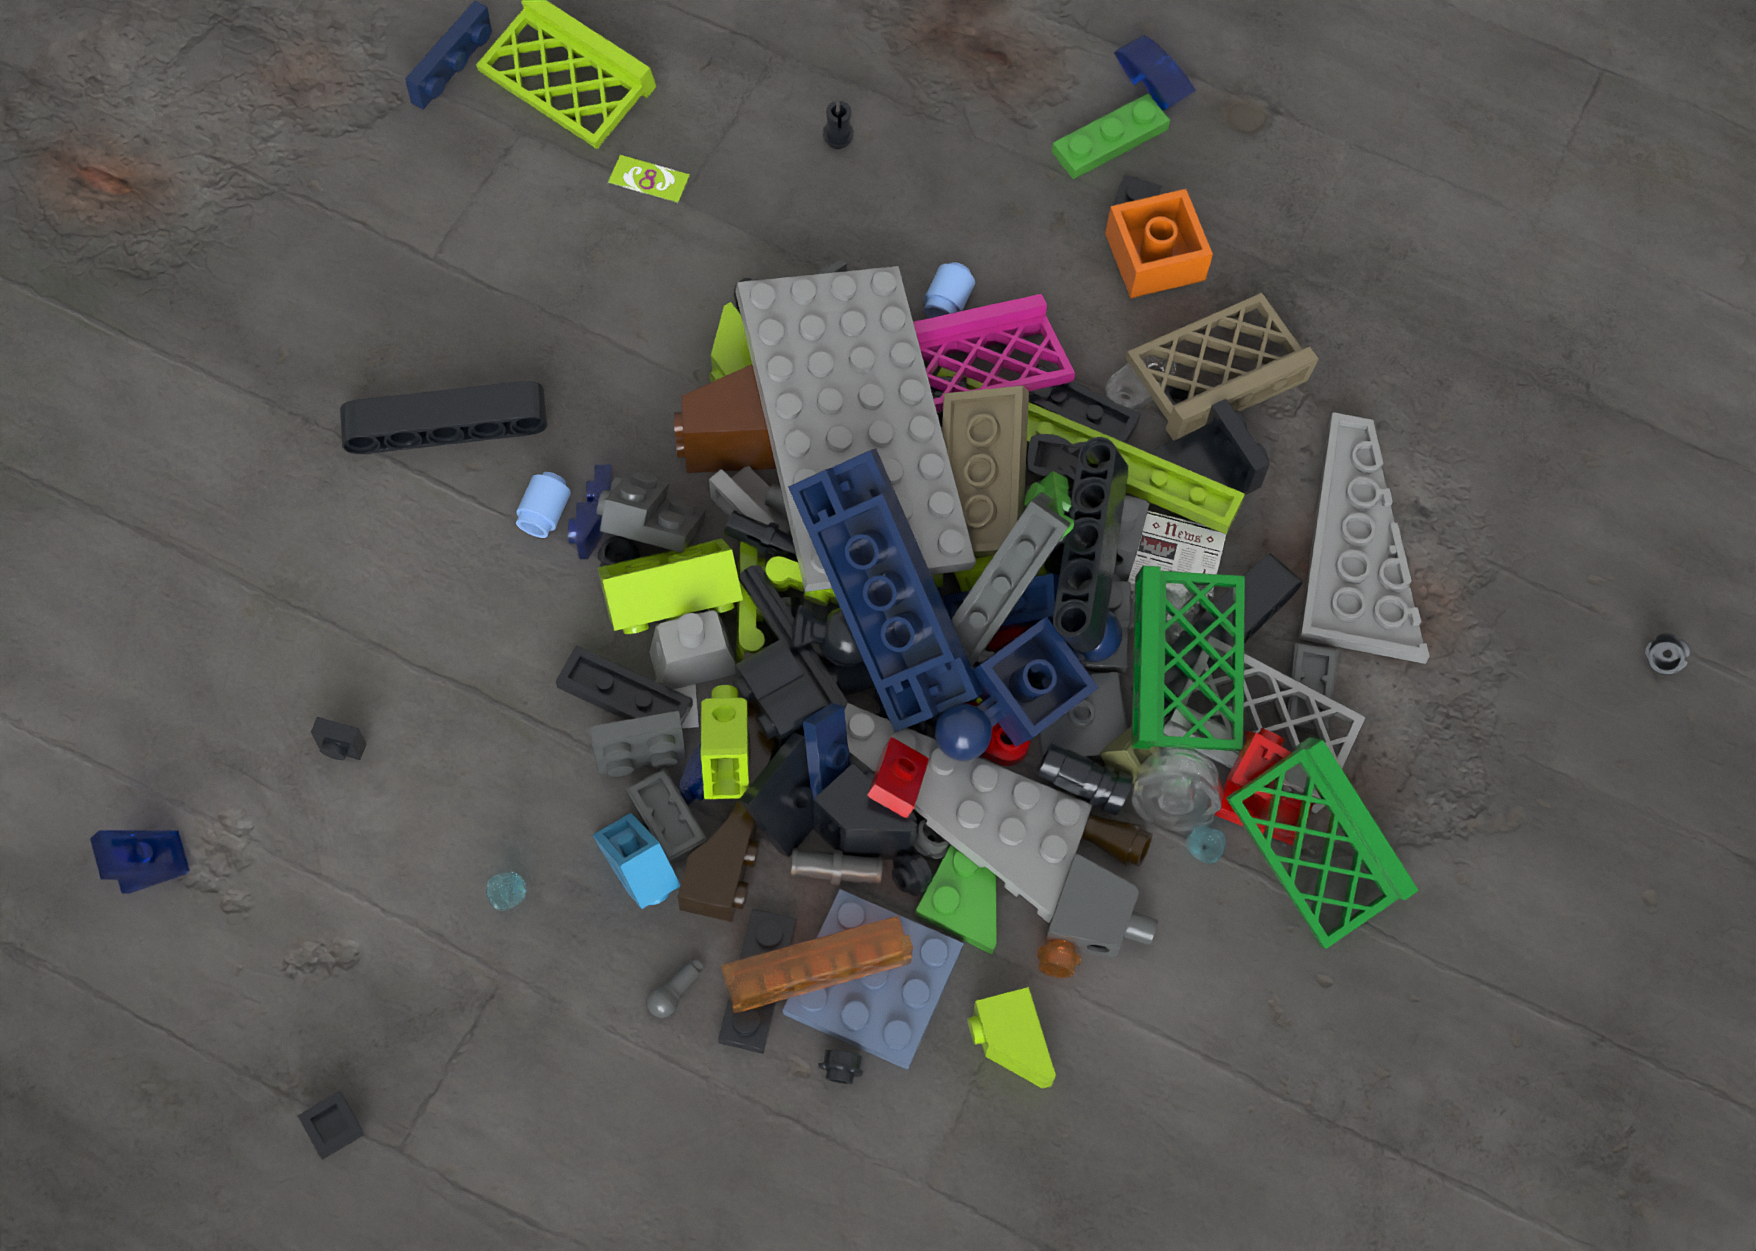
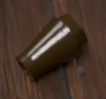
M1094 814L1090 816L1083 832L1084 840L1093 843L1126 867L1130 863L1138 867L1141 866L1148 853L1153 836L1152 833L1144 831V825L1101 818Z

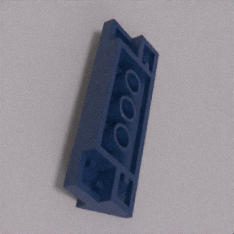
M877 449L869 450L788 486L894 731L897 732L934 717L953 705L963 704L982 695L981 688Z

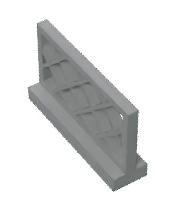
M1209 636L1206 640L1222 657L1232 649L1231 646L1212 636ZM1203 649L1192 669L1199 677L1201 673L1203 675L1209 670L1207 661L1210 656ZM1244 654V668L1247 669L1244 670V678L1258 675L1266 679L1271 691V695L1252 700L1244 679L1243 710L1246 709L1254 729L1253 732L1259 733L1262 728L1255 706L1274 701L1282 723L1264 729L1273 733L1285 730L1294 752L1296 751L1295 746L1300 744L1294 727L1313 722L1319 739L1324 740L1342 769L1365 717ZM1232 655L1228 658V662L1231 667ZM1209 675L1204 680V683L1218 697L1219 694L1216 686L1232 682L1228 675L1216 679ZM1189 678L1187 679L1180 695L1193 684V682ZM1196 687L1191 693H1194V692H1197V691H1200V690H1199L1198 687ZM1279 687L1285 689V691L1280 692ZM1190 693L1181 702L1200 721L1208 713L1201 714L1186 706L1191 696ZM1296 695L1304 699L1310 715L1291 720L1283 698ZM1174 707L1164 723V734L1183 737L1193 726ZM1318 707L1325 711L1319 712ZM1218 710L1203 726L1215 739L1231 740L1232 729L1229 721ZM1334 715L1350 723L1345 737L1330 741L1322 719ZM1218 717V720H1219L1220 723H1218V722H1216V721H1214V720H1212V719ZM1197 730L1190 736L1203 738ZM1341 745L1337 754L1335 755L1333 747ZM1195 749L1231 769L1241 752ZM1299 763L1285 772L1281 791L1303 795L1307 776ZM1314 788L1312 797L1320 798ZM1314 803L1311 811L1317 813L1326 805Z

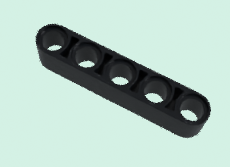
M518 381L348 401L340 407L342 448L352 454H371L538 434L547 428L544 388L541 384L533 381Z
M1104 437L1088 440L1081 447L1078 454L1069 517L1074 520V526L1065 537L1053 615V625L1056 631L1071 648L1083 653L1097 648L1105 635L1129 473L1125 459L1113 442ZM1110 459L1105 466L1098 468L1101 462ZM1104 499L1099 506L1092 508L1096 501ZM1098 539L1093 547L1085 549L1090 541ZM1092 579L1087 588L1079 590L1083 582ZM1086 620L1085 625L1080 630L1072 632L1077 623Z
M1272 553L1262 558L1245 575L1244 643L1294 596L1303 583L1300 577ZM1233 587L1214 604L1222 614L1233 605ZM1207 611L1192 626L1201 634L1216 619ZM1232 612V613H1231L1228 617H1226V618H1227V619L1231 622V624L1233 625V612ZM1220 624L1204 637L1207 640L1209 636H1212L1232 647L1233 637ZM1185 632L1171 647L1179 654L1194 639ZM1198 644L1182 658L1191 669H1193L1202 650ZM1165 653V666H1166V665H1167L1170 661H1172V660H1171V659L1168 657V655ZM1211 657L1207 661L1209 669L1215 664ZM1175 664L1165 673L1164 684L1178 698L1188 677ZM1164 696L1165 710L1171 703Z

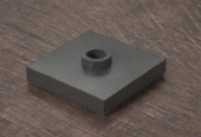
M1118 672L1089 674L1099 688L1038 734L1041 758H1043L1047 748L1052 743L1065 750L1074 751L1093 761L1103 760L1100 752L1127 730Z

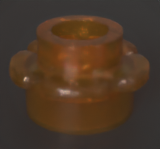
M1050 940L1047 945L1039 947L1037 957L1040 959L1039 970L1055 978H1070L1074 976L1076 965H1080L1082 959L1079 954H1075V947L1063 940Z

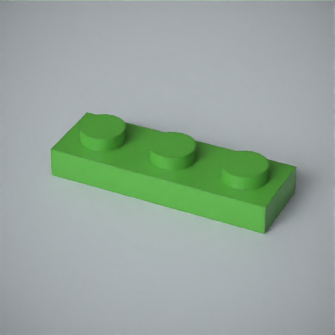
M1146 94L1053 142L1051 152L1072 179H1075L1167 131L1170 119L1153 98Z

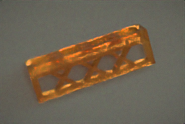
M899 916L724 964L721 965L733 1013L735 1014L910 964L913 946L910 936L904 935Z

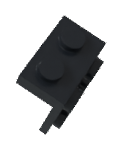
M1227 399L1211 406L1205 426L1162 445L1152 452V455L1242 492L1245 495L1261 488L1270 465L1265 448L1260 443L1254 441L1247 431V424L1243 415L1238 410L1234 411Z

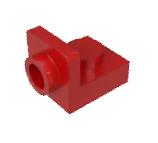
M1261 728L1259 733L1244 731L1243 739L1246 742L1226 779L1243 787L1292 752L1282 747L1285 739L1269 730ZM1275 779L1264 787L1273 789ZM1260 791L1254 793V795L1263 800H1271L1272 794Z

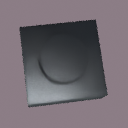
M1124 174L1113 206L1160 195L1162 186Z
M317 717L311 730V734L322 754L336 760H345L346 756L361 760L367 744L359 728Z
M341 1091L336 1092L297 1115L322 1160L365 1135Z

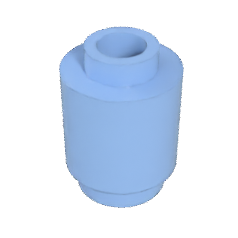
M957 262L939 266L924 297V313L927 317L933 318L963 311L975 286V279L966 266Z
M551 472L532 476L516 511L518 515L516 524L521 530L530 535L545 538L548 536L549 531L556 529L571 495L570 489L566 486V481L561 476Z

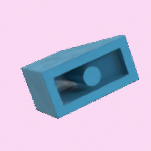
M632 813L593 834L597 845L625 890L641 909L648 905L661 903L670 895V892L680 887V883L660 843Z

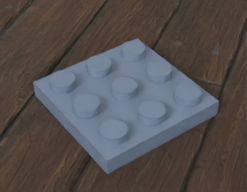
M839 889L784 1005L783 1015L909 1070L961 954L964 943Z

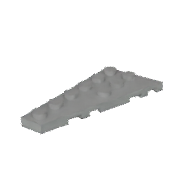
M1332 412L1328 425L1299 640L1426 664L1430 656L1427 644L1423 643L1419 626L1421 618L1418 607H1415L1410 588L1412 580L1398 522L1395 523L1391 508L1393 501L1390 488L1386 487L1382 466L1384 463L1374 421L1372 419Z
M847 703L844 711L850 763L856 765L862 772L868 770L875 774L883 748L891 736L930 758L914 809L927 819L926 825L977 866L987 867L1005 882L1004 887L1016 897L1022 895L1038 908L1037 914L1050 923L1058 905L1092 805L978 757L969 761H958L949 758L940 750L935 739L909 728L895 732L889 720Z

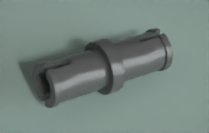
M793 848L790 878L802 877L830 880V885H840V881L880 886L883 858L880 856L843 854L842 849H833V853Z

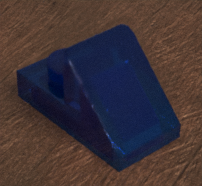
M99 830L90 838L100 879L118 880L122 894L136 892L180 877L190 871L179 830Z

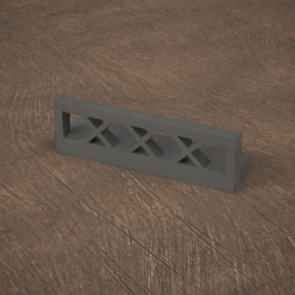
M1043 492L1029 503L951 619L971 668L983 654L1071 525L1069 521L1048 507L1053 499Z

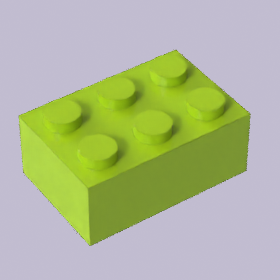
M722 538L687 546L682 553L670 550L597 567L608 615L614 631L623 629L624 634L645 631L649 629L648 623L662 619H665L667 622L679 619L685 614L704 609L717 611L718 613L726 612L734 608V602L743 600L732 549Z

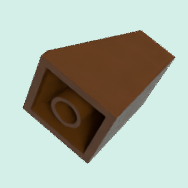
M752 364L681 396L682 412H674L677 458H685L687 473L718 472L721 469L723 471H740L746 466L753 470L776 469Z

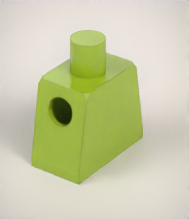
M720 685L713 688L712 698L701 701V762L704 799L741 798L749 788L747 700L738 698V689L731 685Z

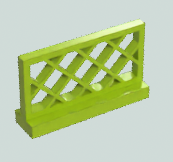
M521 0L524 9L476 64L478 71L598 149L642 95L648 98L656 88L650 67L547 0ZM527 24L538 30V41L518 44L517 36ZM562 46L568 50L569 60L547 62L546 49ZM540 50L542 64L521 68L520 53ZM514 55L515 69L498 71L491 67L499 57ZM593 66L597 69V80L577 83L575 68ZM570 69L572 84L550 87L549 73ZM543 74L545 88L532 91L523 88L522 77ZM622 85L629 90L622 100L607 102L605 88ZM600 89L601 104L580 107L578 92ZM573 93L574 108L560 111L553 108L552 97ZM603 113L604 122L594 134L582 126V116Z

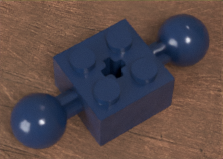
M1108 610L1103 641L1094 650L1083 653L1071 648L1046 616L972 670L983 693L979 696L982 702L977 706L970 704L953 705L939 716L935 726V739L940 750L954 760L969 761L975 759L988 748L992 737V727L999 723L1015 747L1037 736L1099 688L1080 661L1083 659L1090 662H1099L1115 654L1122 641V627L1118 618ZM1086 620L1077 623L1072 632L1080 630L1085 625ZM1028 677H1030L1034 682L1032 686L1028 681Z

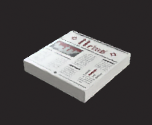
M1148 511L1137 555L1128 582H1131L1130 590L1135 591V576L1143 565L1159 566L1161 571L1217 574L1226 535L1202 524ZM1166 583V598L1169 601L1186 605L1194 598L1183 584ZM1195 585L1200 591L1206 587L1205 585ZM1212 588L1207 594H1205V596H1206L1210 601H1211V596H1212L1213 588ZM1199 601L1193 605V607L1206 610Z

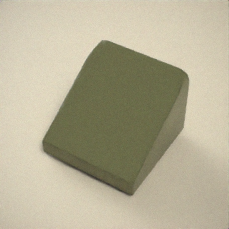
M1132 726L1105 746L1100 752V756L1105 764L1114 767L1113 772L1117 773L1119 770H1122L1134 776L1132 784L1144 783L1163 755L1160 748L1152 746L1150 749L1132 748Z

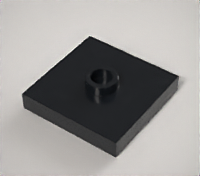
M793 732L739 799L776 850L787 857L792 855L793 848L797 849L814 827V801L812 800L813 794L810 789L805 737Z

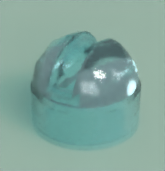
M1197 826L1186 839L1188 853L1196 860L1207 864L1217 862L1223 855L1226 846L1224 834L1210 826Z
M503 872L492 876L486 885V895L490 904L500 911L516 907L525 899L526 882L514 872Z

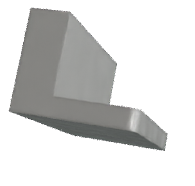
M749 466L744 467L732 478L722 469L709 478L710 498L729 517L735 509L739 513L767 525L770 522L779 525V530L791 534L789 521L765 505L766 495L770 486Z

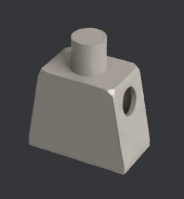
M717 611L699 614L688 613L679 619L663 622L655 627L649 654L658 683L671 689H677L736 674L735 664H737L729 632Z

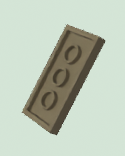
M1023 385L944 393L942 434L975 557L994 556L1024 512L1029 391Z

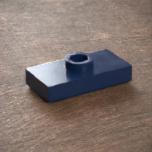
M830 703L803 721L813 801L816 796L850 766L844 706Z

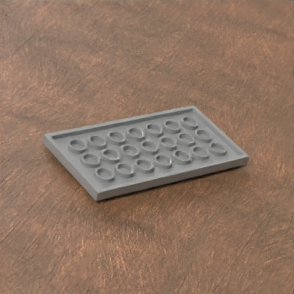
M899 266L737 282L735 292L805 592L832 587L788 486L875 448L882 460L931 575L973 569L976 560Z

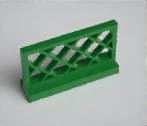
M1144 565L1135 576L1132 748L1150 749L1152 746L1223 751L1242 750L1245 576L1161 571L1159 566ZM1166 583L1183 584L1194 598L1178 611L1166 598ZM1195 585H1205L1206 587L1200 591ZM1214 586L1233 587V605L1223 614L1205 596ZM1198 601L1216 619L1201 634L1183 616ZM1166 611L1172 616V618L1167 623ZM1232 612H1233V625H1232L1231 622L1226 618V617H1228ZM1176 621L1194 639L1179 654L1165 641V631ZM1219 624L1233 637L1232 649L1223 657L1204 639ZM1197 644L1215 662L1201 677L1182 659ZM1165 653H1166V654L1168 655V657L1172 660V661H1170L1166 666H1165ZM1231 655L1232 667L1226 662ZM1175 664L1193 682L1178 698L1164 684L1165 673ZM1218 667L1232 680V691L1222 701L1204 683V680ZM1196 687L1215 705L1200 721L1181 702ZM1164 696L1171 703L1165 710ZM1231 698L1232 711L1225 705ZM1174 707L1193 726L1183 737L1164 736V717ZM1218 710L1232 724L1231 740L1215 739L1203 726ZM1197 730L1203 738L1190 736Z
M1309 737L1295 746L1296 751L1235 791L1226 799L1320 946L1327 949L1396 900H1406L1419 890L1324 740ZM1299 763L1307 776L1303 795L1281 791L1285 772ZM1275 779L1273 789L1264 787ZM1314 788L1320 798L1312 797ZM1257 791L1272 794L1267 820L1251 817L1242 801ZM1280 796L1302 800L1297 826L1275 822ZM1311 802L1326 805L1331 813L1327 832L1306 828ZM1256 823L1265 825L1264 835L1262 834ZM1337 826L1340 827L1345 836L1336 834ZM1274 827L1296 831L1291 857L1276 855L1272 850L1270 844ZM1304 833L1326 838L1321 864L1299 859ZM1335 840L1349 842L1354 849L1351 870L1330 866ZM1280 861L1289 863L1288 871L1285 870ZM1361 863L1364 865L1368 873L1360 872ZM1298 865L1319 869L1314 895L1299 892L1294 882ZM1328 871L1349 875L1344 901L1323 897ZM1358 877L1372 879L1382 893L1380 897L1368 905L1353 903ZM1304 899L1313 900L1311 909ZM1322 902L1343 906L1340 924L1327 933L1318 921ZM1352 908L1359 909L1358 912L1351 916Z

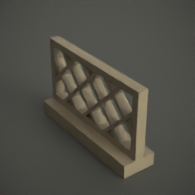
M1263 293L1127 351L1125 357L1168 420L1165 429L1172 440H1177L1205 426L1211 406L1219 401L1227 399L1233 410L1240 412L1307 382L1319 360L1311 347L1301 348ZM1258 309L1266 321L1265 328L1242 322L1244 314ZM1221 326L1234 330L1232 342L1210 337L1211 328ZM1239 332L1262 338L1259 351L1237 345ZM1185 340L1201 345L1198 358L1175 351L1177 343ZM1267 340L1282 344L1289 354L1278 357L1265 353ZM1206 347L1228 353L1226 365L1204 360L1203 356ZM1150 355L1166 359L1167 363L1164 373L1147 368L1142 359ZM1236 355L1256 361L1254 370L1245 372L1231 368L1233 356ZM1172 361L1195 368L1192 381L1170 375L1169 371ZM1200 370L1223 376L1221 384L1216 387H1210L1197 383ZM1169 385L1189 391L1187 399L1173 405L1164 393L1165 386Z

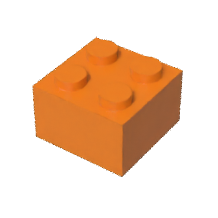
M1186 189L1110 206L1105 235L1130 298L1206 280L1213 253Z

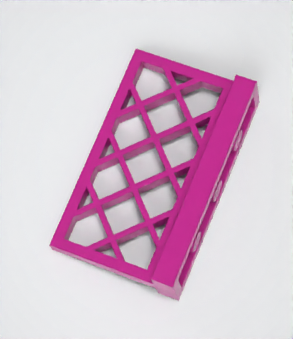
M1042 294L913 322L922 358L930 362L926 368L929 385L944 393L973 391L958 385L964 376L983 383L980 388L974 390L1023 385L1030 392L1073 382L1075 372L1046 316L1047 304ZM1042 334L1044 341L1039 346L1021 338ZM997 343L1008 345L1002 354L983 347ZM1014 349H1018L1033 355V358L1027 365L1010 358V355ZM961 351L969 354L963 363L945 356ZM976 357L995 364L990 374L971 366ZM1043 359L1056 364L1059 370L1048 373L1036 368V366ZM938 366L956 372L951 382L932 374ZM1003 367L1021 374L1020 379L1007 381L997 376ZM944 393L941 397L933 399L937 412L943 411Z

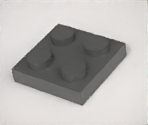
M679 711L589 727L599 775L608 774L612 777H620L632 773L636 768L652 766L655 769L669 768L676 765L680 760H686Z

